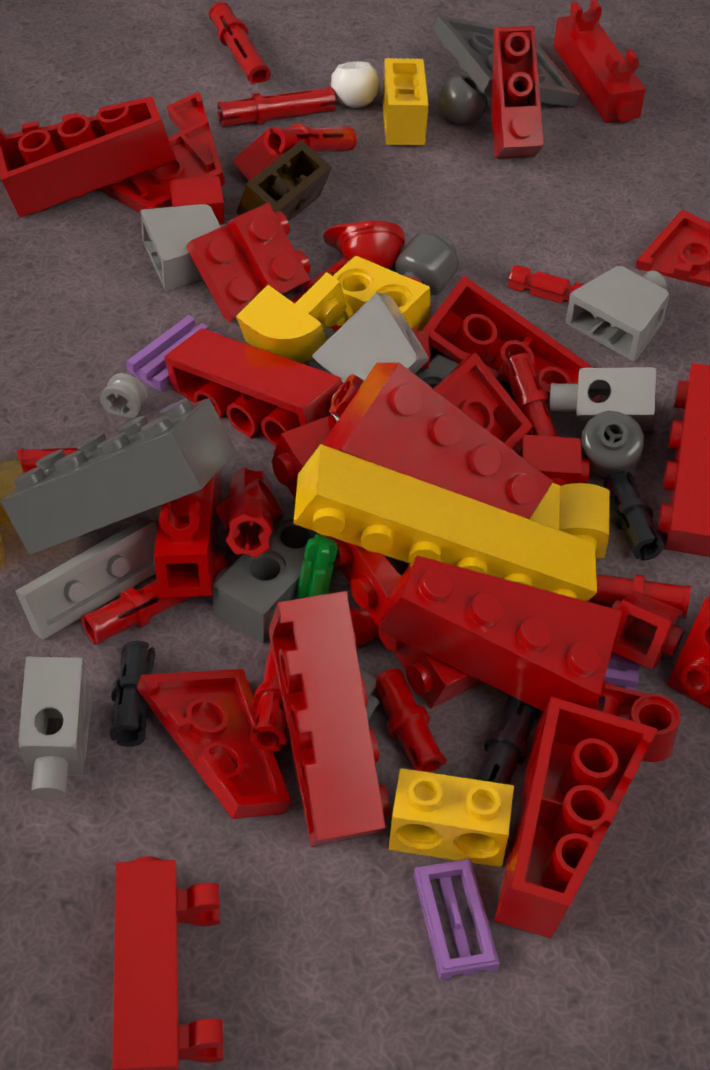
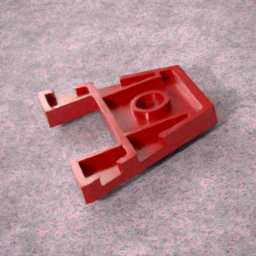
M199 92L167 106L170 120L180 130V132L168 137L176 160L165 163L157 169H149L125 178L120 183L101 187L99 190L140 213V210L172 207L169 187L170 180L219 176L221 187L226 185Z

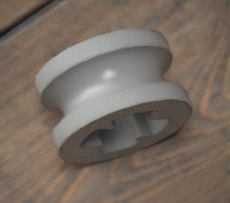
M118 373L110 378L107 387L103 389L100 395V402L107 412L133 419L138 415L141 406L144 405L148 398L145 386L137 378L125 373Z

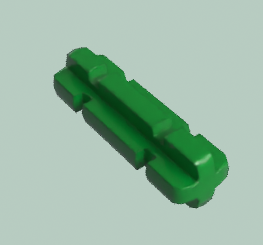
M316 534L313 539L307 541L304 554L305 561L302 563L296 592L297 599L328 594L333 572L332 562H335L338 550L337 542L334 539Z

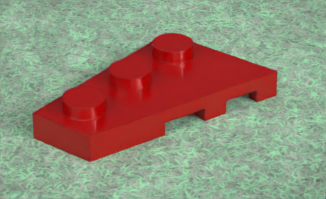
M682 209L636 260V269L647 272L656 271L663 276L710 287V222Z
M244 669L141 675L137 690L232 819L285 814L291 799L274 752L262 751L251 742V731L254 727L257 710L254 707V697Z

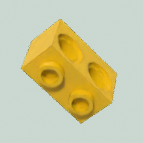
M384 58L382 104L386 145H425L429 105L424 59Z
M354 256L333 275L341 283L347 305L342 317L336 323L339 326H343L376 293L389 295L411 328L418 327L419 331H422L430 320V287L358 256Z
M400 768L392 814L389 850L457 861L471 859L472 863L502 867L509 836L514 785Z

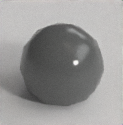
M464 75L452 77L443 85L439 94V104L443 116L451 123L462 126L475 123L483 116L488 106L487 96L479 92L476 88L477 84Z

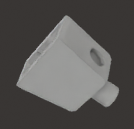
M199 204L140 210L142 240L164 290H172L203 279L186 245L197 237L227 225L219 224L211 206Z
M616 266L570 294L565 323L634 362L664 321L670 296L666 290V281L656 271H648L643 276H640L623 266Z
M376 293L312 355L329 372L341 377L343 383L351 374H355L365 380L376 363L399 362L412 373H416L429 359L394 300L389 295Z
M656 368L579 369L578 384L551 383L550 411L577 412L578 424L582 427H585L587 422L596 414L608 410L632 416L640 425L642 431H654ZM597 395H604L608 397V399L602 403H595L591 401Z
M26 657L19 750L27 775H33L31 795L40 800L56 801L65 798L67 777L84 776L92 697L83 658ZM48 718H63L62 728L53 735H47Z

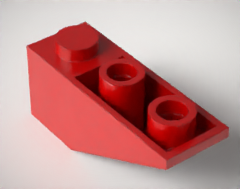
M535 26L494 28L492 131L496 159L535 157L544 146Z

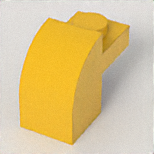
M326 272L295 304L267 285L236 318L245 341L251 346L299 363H304L314 359L312 355L327 341L324 330L327 327L334 326L340 320L347 305L340 281Z

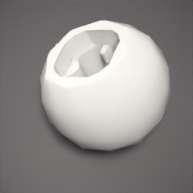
M368 62L343 63L338 65L332 74L331 87L334 90L335 98L343 106L352 109L365 107L373 101L378 93L379 77L376 69Z

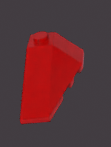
M463 275L422 330V332H430V345L454 362L459 364L463 359L476 352L495 378L508 383L509 381L502 367V362L505 359H509L511 363V356L530 353L541 390H546L549 398L551 383L578 384L579 369L594 368L465 275ZM601 395L595 396L591 401L596 403Z

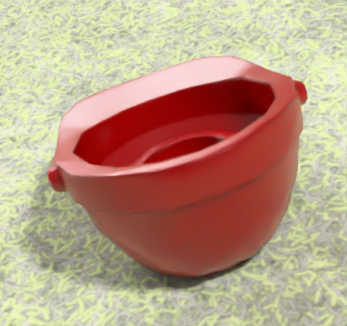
M369 220L338 224L329 227L323 234L325 244L338 249L343 259L350 261L354 256H358L389 270L395 267L396 258L405 247V232L403 228L396 223Z

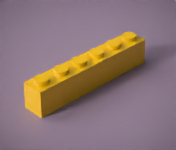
M320 444L298 473L293 523L295 525L410 564L418 555L583 601L590 600L597 593L595 543L322 444Z

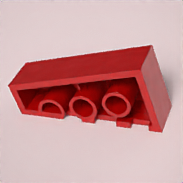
M153 96L100 107L96 116L87 117L79 115L78 112L62 115V122L59 124L41 127L38 121L22 124L21 132L5 135L3 129H0V178L19 218L44 211L48 207L69 199L80 198L93 190L109 184L120 183L125 178L149 169H157L165 163L176 160Z
M203 328L199 329L164 356L172 388L175 392L188 398L193 403L210 398L220 419L227 415L236 430L251 439L259 434L275 447H277L281 433L331 415L329 410L332 397L337 392L339 386L342 385V380L339 376Z
M399 362L376 363L322 444L527 519L531 518L553 483L546 475Z
M691 363L686 381L678 379L675 389L673 408H677L676 420L672 421L668 440V448L673 449L672 461H667L662 487L663 490H669L668 504H661L657 531L665 533V550L710 557V365Z
M417 555L394 586L377 630L544 711L551 696L585 707H589L600 696L622 611Z
M347 591L278 602L268 630L311 846L315 847L377 835L385 829L384 819L391 817V808L385 785H378L375 763L379 762V750L374 730L369 729L366 712L368 704L367 691L363 676L360 674Z
M550 697L533 735L495 922L550 939L552 938L570 907L658 730L657 728L559 698Z

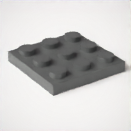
M438 15L432 29L443 42L442 46L454 55L459 62V67L477 84V90L488 97H492L494 28L497 26ZM536 43L540 102L549 107L556 105L574 107L580 93Z

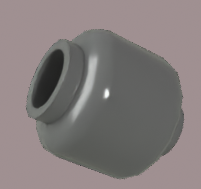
M418 233L408 242L396 258V273L420 279L422 284L430 287V295H437L442 292L457 272L459 261L456 255V247L450 239L441 233Z
M609 410L596 414L584 427L581 437V458L589 460V471L603 479H606L613 472L625 471L626 474L627 472H632L637 467L643 451L644 435L640 425L630 415Z

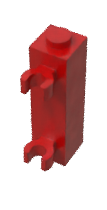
M597 0L590 1V7L585 13H583V9L577 1L572 2L570 6L571 16L557 18L554 49L604 123L629 122L640 118L646 88L634 73L639 65L638 57L632 49H627L626 58L624 59L598 22L602 15V8Z
M220 470L201 490L161 505L154 551L159 598L212 596L219 523L216 506L221 501L222 488Z
M144 856L136 858L131 862H116L112 1070H180V1060H192L201 1063H214L224 1060L222 1019H201L190 1024L179 1025L178 923L189 922L197 926L220 924L219 884L200 883L187 889H178L176 859L162 860L157 857Z

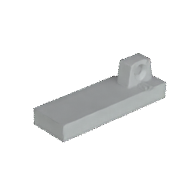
M144 517L125 530L112 535L17 589L15 592L28 622L37 636L43 640L80 619L82 615L92 612L119 596L122 591L134 587L156 574L154 551L157 527L155 522Z

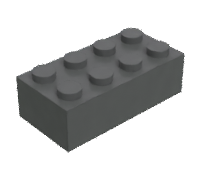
M188 398L179 400L160 411L162 417L148 422L146 416L135 418L117 429L119 434L109 439H106L104 433L96 434L76 446L78 451L67 456L63 449L52 452L36 462L37 468L14 479L13 482L16 488L0 500L29 555L201 490L236 454V450L210 398L192 405Z

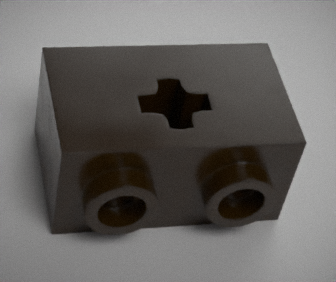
M301 140L246 183L236 213L241 215L270 203L274 212H282L287 220L290 221L320 197L332 167Z

